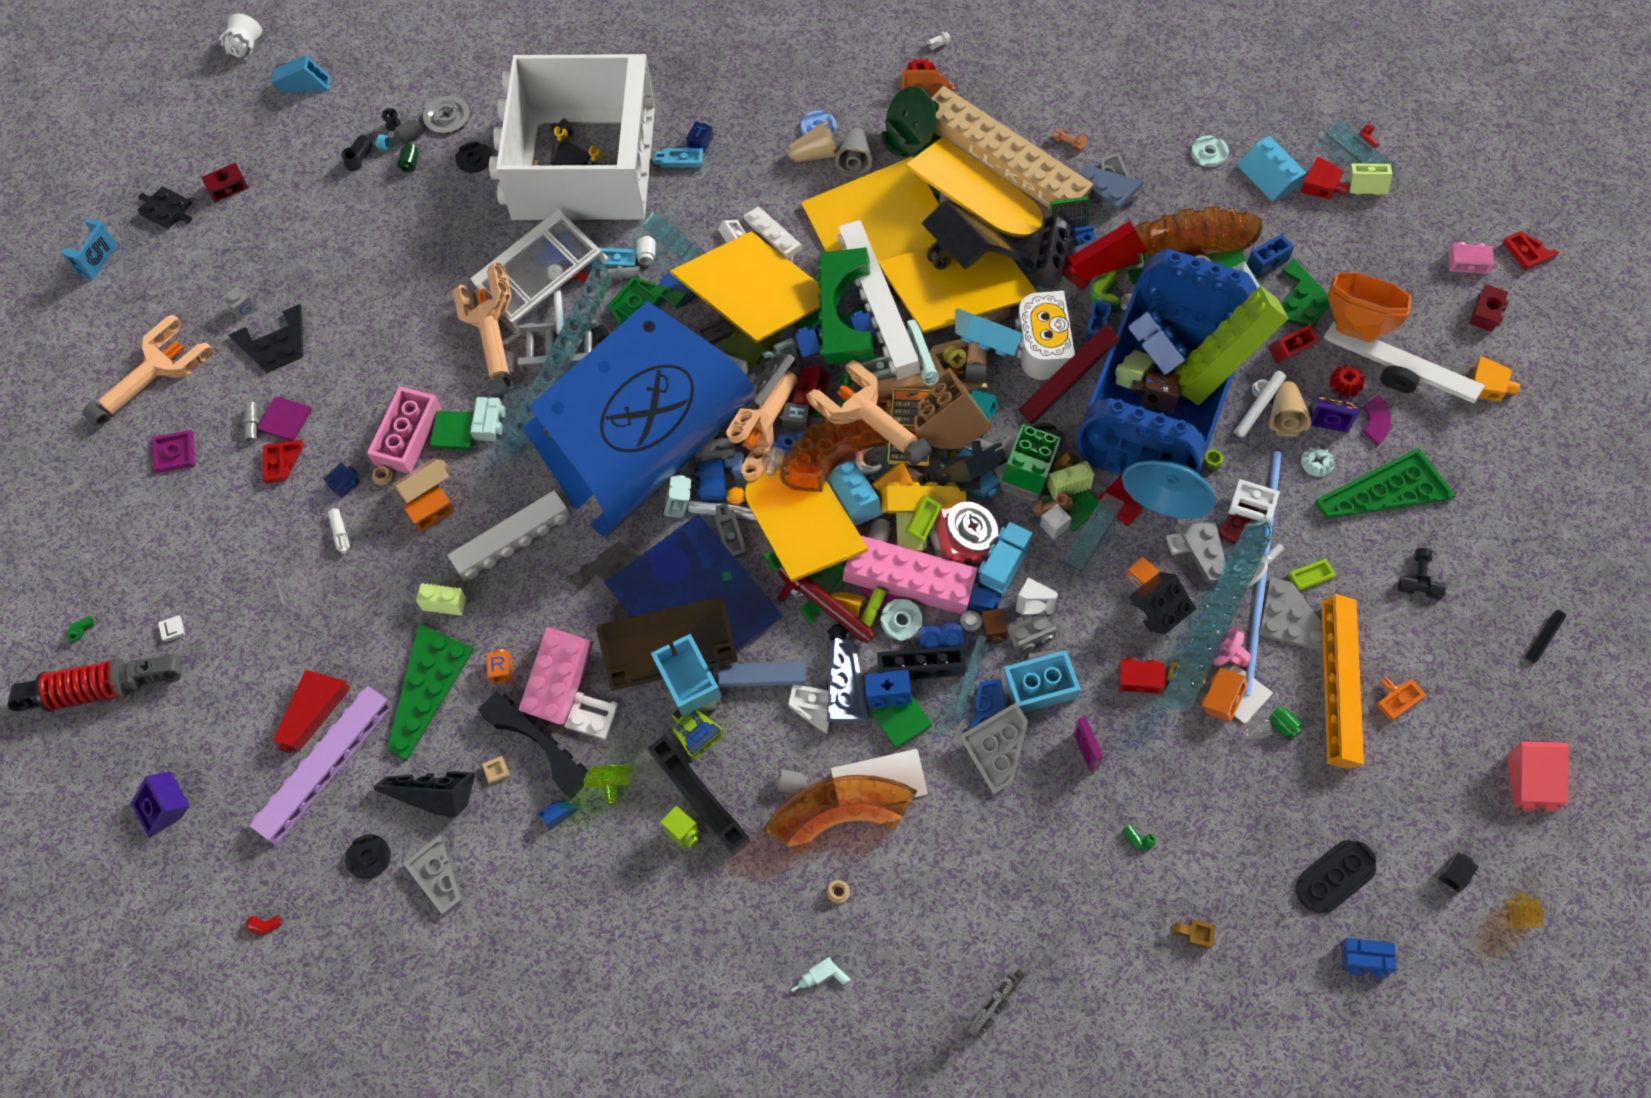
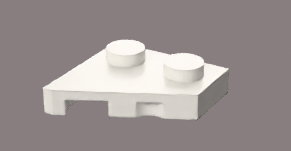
M793 685L789 708L827 734L830 722H826L828 690Z

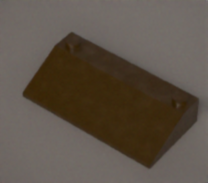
M723 596L602 623L596 627L611 691L662 680L663 678L651 653L669 644L673 655L676 656L678 654L673 642L691 634L708 669L738 662Z

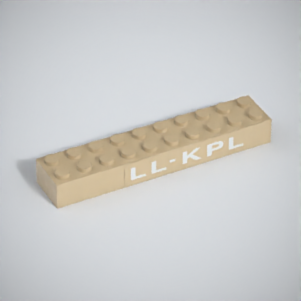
M945 86L932 97L933 101L939 103L934 133L940 137H945L1049 209L1050 201L1086 196L1089 198L1093 187L1092 182Z

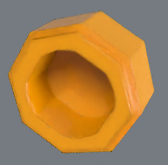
M733 487L727 491L726 500L728 504L734 506L744 505L746 502L744 490Z

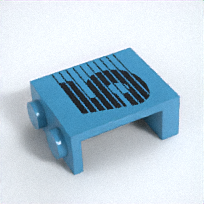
M85 219L84 222L92 233L79 252L65 248L61 254L77 275L94 280L117 244L102 222Z

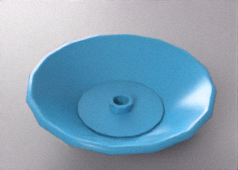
M1162 459L1136 462L1126 467L1121 477L1124 489L1135 501L1147 509L1165 516L1180 519L1199 518L1211 513L1216 505L1215 492L1209 484L1191 467L1178 460Z

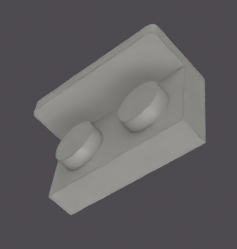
M728 438L713 439L695 455L696 463L699 465V461L723 459L724 462L727 458H734L736 446Z
M1045 613L1007 628L1008 637L1017 653L1020 651L1024 653L1029 652L1035 648L1036 644L1041 642L1043 644L1050 643L1054 640L1057 632L1056 627L1051 626Z

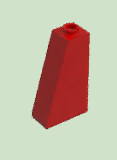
M1128 221L1068 257L1072 264L1069 268L1074 276L1078 275L1081 281L1137 264V254L1143 253L1144 261H1146L1144 253L1148 251L1131 221Z
M305 669L273 738V741L279 746V750L285 753H291V751L300 752L348 693L350 686L345 680Z

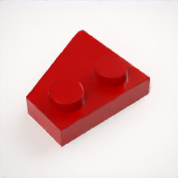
M302 439L263 445V480L266 484L287 480L304 447Z

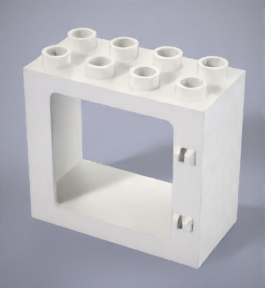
M646 54L513 55L511 71H503L502 75L503 91L507 94V99H499L498 115L500 121L503 122V127L494 128V146L496 150H499L498 156H491L489 160L491 179H499L500 181L497 185L498 202L500 205H507L511 220H545L558 209L570 220H645L655 111ZM563 118L569 124L621 123L617 165L533 166L538 127L541 124L559 123Z

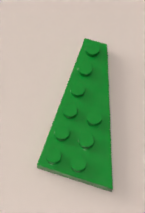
M1417 448L1316 499L1315 505L1326 519L1453 500L1456 495L1422 451Z
M418 623L387 749L390 753L408 761L473 653L474 649Z

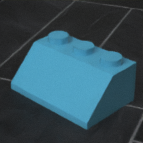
M1271 136L1256 143L1237 164L1243 173L1272 203L1301 187L1306 176V172Z
M956 308L955 334L962 336V341L972 344L973 341L978 342V347L988 351L990 347L996 349V354L1004 357L1007 354L1015 355L1023 333Z
M854 460L833 469L826 481L854 526L882 515L879 497Z
M1067 650L1004 667L1011 704L1017 702L1023 713L1075 700L1079 697L1081 689Z

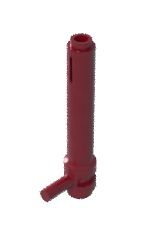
M783 566L781 567L778 574L786 584L777 597L780 602L786 600L792 589L800 591L859 641L866 644L871 642L875 636L873 629L810 579V575L791 582Z

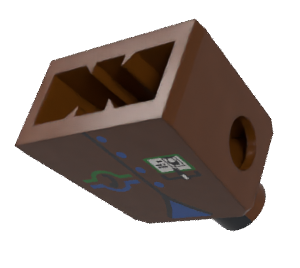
M1148 372L1145 374L1143 382L1132 380L1130 392L1141 394L1142 405L1173 414L1179 398L1178 376Z

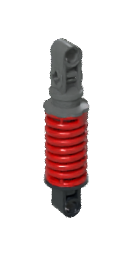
M167 654L139 661L132 660L128 663H124L120 658H114L100 664L94 663L84 665L83 667L78 666L74 669L68 668L66 670H58L57 672H40L34 681L15 683L11 686L7 706L9 709L17 712L41 707L45 712H53L67 706L73 707L101 700L126 698L131 689L140 690L143 687L179 681L183 660L176 654Z

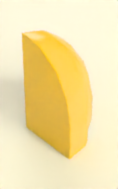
M848 592L830 594L860 618V607H864L866 597Z

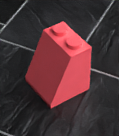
M1521 742L1506 755L1514 807H1522L1523 811L1545 808L1547 812H1556L1568 803V743Z

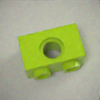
M676 805L661 821V825L665 834L685 851L688 847L692 849L699 842L698 837L700 833L697 824Z

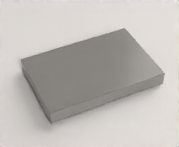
M791 354L775 355L753 384L756 396L748 406H761L795 360Z

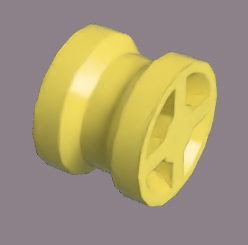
M951 344L944 349L943 359L953 368H959L965 364L967 354L959 346Z

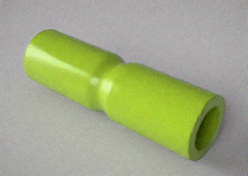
M875 587L868 602V607L861 617V620L869 627L872 626L877 611L887 593Z

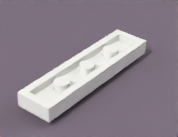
M759 206L744 215V220L785 258L789 259L803 250L801 243Z

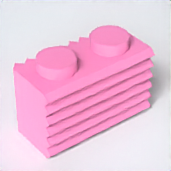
M1465 242L1453 243L1448 251L1449 271L1489 274L1494 266L1493 246H1486L1483 243L1476 245L1466 244Z

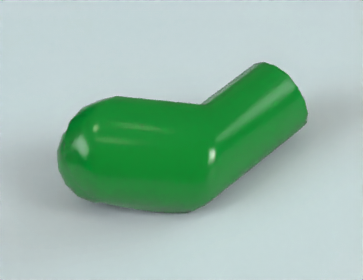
M88 616L72 623L66 635L67 640L72 643L78 642L85 629L95 625L93 618Z
M1132 825L1122 830L1134 848L1150 850L1156 844V838L1153 835H1138Z

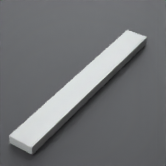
M1335 322L1332 323L1324 335V339L1385 366H1401L1410 369L1418 375L1420 381L1474 404L1485 386L1377 339L1374 342H1367L1344 335L1336 330L1337 325Z

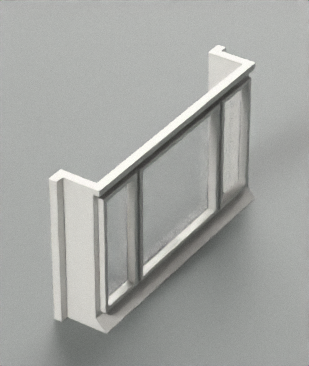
M558 209L470 279L476 287L474 290L475 294L476 290L485 288L487 289L488 299L492 300L487 270L495 262L503 265L506 270L512 298L500 320L516 334L520 331L517 324L519 319L595 258H598L603 264L609 258Z

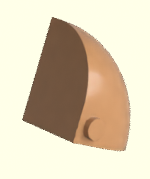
M950 368L939 376L936 384L931 385L933 389L927 397L923 395L917 406L919 410L918 415L914 417V429L920 438L926 440L929 445L940 449H955L966 446L980 436L985 435L992 428L977 402Z

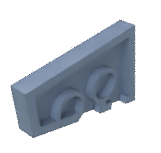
M1089 165L1079 173V175L1093 183L1091 193L1116 210H1119L1143 186V181Z

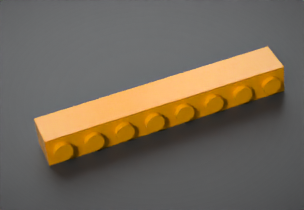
M1334 594L1321 601L1327 764L1344 769H1352L1364 764L1357 604L1354 599Z

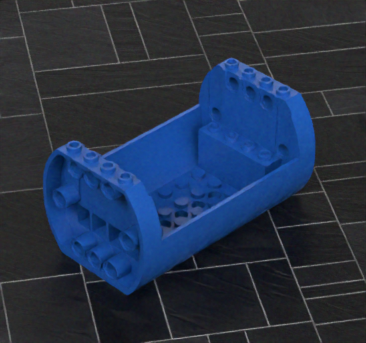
M1171 249L1162 250L1145 262L1116 334L1121 340L1110 349L1077 434L1078 450L1090 466L1120 476L1124 473L1126 467L1136 462L1172 459L1187 464L1199 474L1234 372L1199 406L1188 398L1179 396L1173 414L1159 410L1160 414L1145 409L1152 408L1141 404V394L1130 392L1129 388L1117 385L1115 371L1117 366L1122 364L1125 357L1129 356L1133 350L1148 354L1141 345L1145 340L1141 339L1138 341L1128 326L1150 308L1153 310L1157 309L1163 317L1162 322L1165 326L1169 325L1176 334L1174 338L1177 342L1182 341L1187 347V359L1190 353L1197 349L1204 342L1205 338L1211 335L1219 327L1220 323L1234 312L1236 307L1242 305L1249 295L1257 290L1253 279L1248 273ZM1155 363L1153 373L1164 374ZM1176 367L1167 374L1174 375L1173 372L1175 371Z

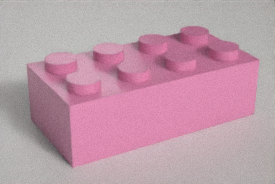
M399 386L367 452L374 465L385 466L391 470L406 474L412 472L434 425L436 411L441 410L440 403L435 395Z
M546 627L519 710L556 724H566L594 641L555 628Z

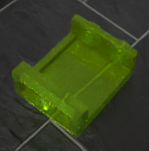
M736 328L728 340L723 338L721 342L726 345L724 349L730 354L734 355L736 353L740 356L738 359L746 361L747 365L750 364L756 367L763 358L762 353L770 349L783 332V329L755 343Z

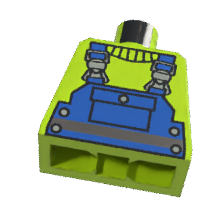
M679 709L672 714V718L677 722L672 728L674 735L692 762L724 736L722 728L699 710H695L683 717Z

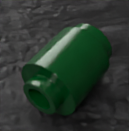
M406 144L401 148L397 166L401 171L409 173L415 170L419 157L418 148L411 144Z

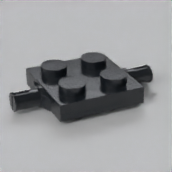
M163 186L152 196H148L143 192L138 196L139 200L145 202L137 209L139 215L167 229L179 220L187 224L192 221V217L185 214L186 210L192 205L191 200Z

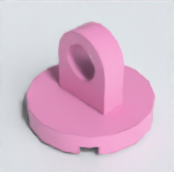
M1229 627L1221 632L1223 636L1219 639L1216 637L1209 646L1207 652L1209 661L1215 666H1221L1228 661L1239 667L1248 666L1251 655L1241 647L1244 639L1243 632L1236 627Z

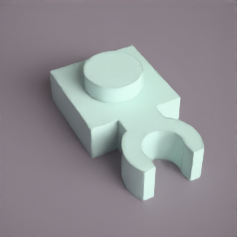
M792 338L773 345L774 351L762 353L765 359L771 357L769 361L765 362L766 366L775 355L791 354L793 357H799Z

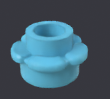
M380 134L375 144L378 149H381V152L390 150L392 141L389 136Z

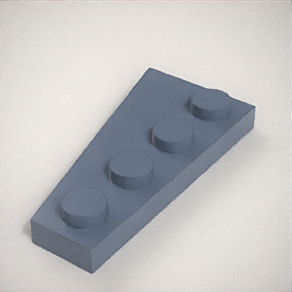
M834 639L831 642L826 722H866L869 718L854 639Z

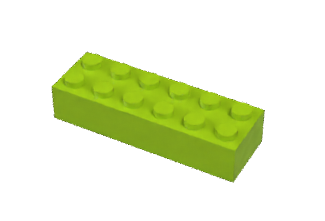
M1260 286L1249 295L1242 305L1236 307L1234 312L1226 320L1222 321L1219 327L1211 335L1207 336L1204 342L1197 349L1193 350L1182 364L1176 367L1173 374L1178 376V387L1181 394L1199 406L1288 320L1279 300Z

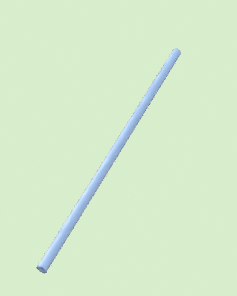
M1279 451L1273 453L1269 488L1274 490L1278 488L1282 453ZM1274 514L1270 526L1264 525L1260 558L1270 552ZM1267 571L1257 581L1248 649L1251 659L1248 666H1246L1248 686L1244 695L1250 696L1255 673Z

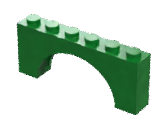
M867 247L820 253V261H817L818 272L821 273V277L818 278V287L821 289V294H818L819 305L822 306V311H819V321L822 323V328H819L820 340H823V345L819 347L820 356L824 357L826 364L874 359L873 340L870 331L863 332L851 329L841 322L837 316V304L843 290L857 278L870 275V258Z

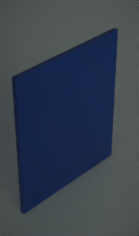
M699 514L604 581L605 585L630 617L723 596L736 651L782 618L781 613Z

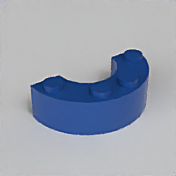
M862 311L852 313L851 318L841 321L851 329L863 332L870 331L872 337L876 335L869 312L863 314ZM821 324L809 327L810 330L807 327L796 330L795 338L801 358L820 353L819 347L823 345V340H820L819 328H822Z

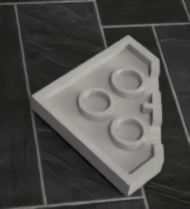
M1271 577L1259 636L1323 652L1322 622L1292 582Z
M1017 702L959 736L993 794L1009 786L1014 781L1028 720Z

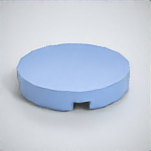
M825 111L810 112L801 121V132L805 135L821 123L828 121L829 124L825 126L827 129L831 128L834 135L836 120L831 114H826Z

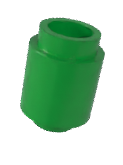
M1282 706L1269 716V719L1272 721L1271 724L1286 739L1289 737L1294 739L1302 732L1300 728L1302 723L1288 709H1284Z

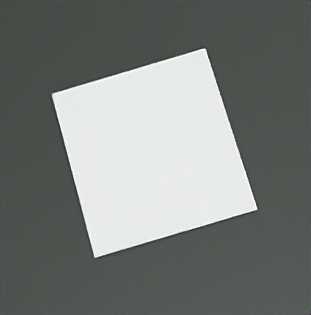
M1236 664L1230 668L1229 671L1244 675L1246 678L1247 672ZM1253 678L1251 696L1243 695L1234 716L1245 724L1273 692Z

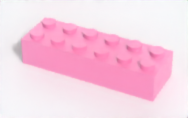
M865 536L861 537L869 551L850 558L846 562L842 580L844 582L872 590L877 587L886 591L887 594L911 599L918 603L962 615L966 612L978 569Z

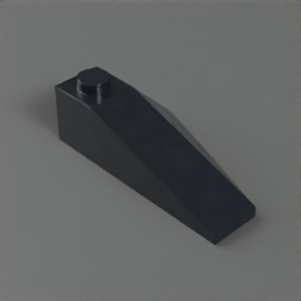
M450 771L446 773L447 777L434 778V773H427L426 776L418 777L416 780H414L412 774L386 776L374 786V790L432 814L453 818L458 816L467 807L475 774L474 772Z

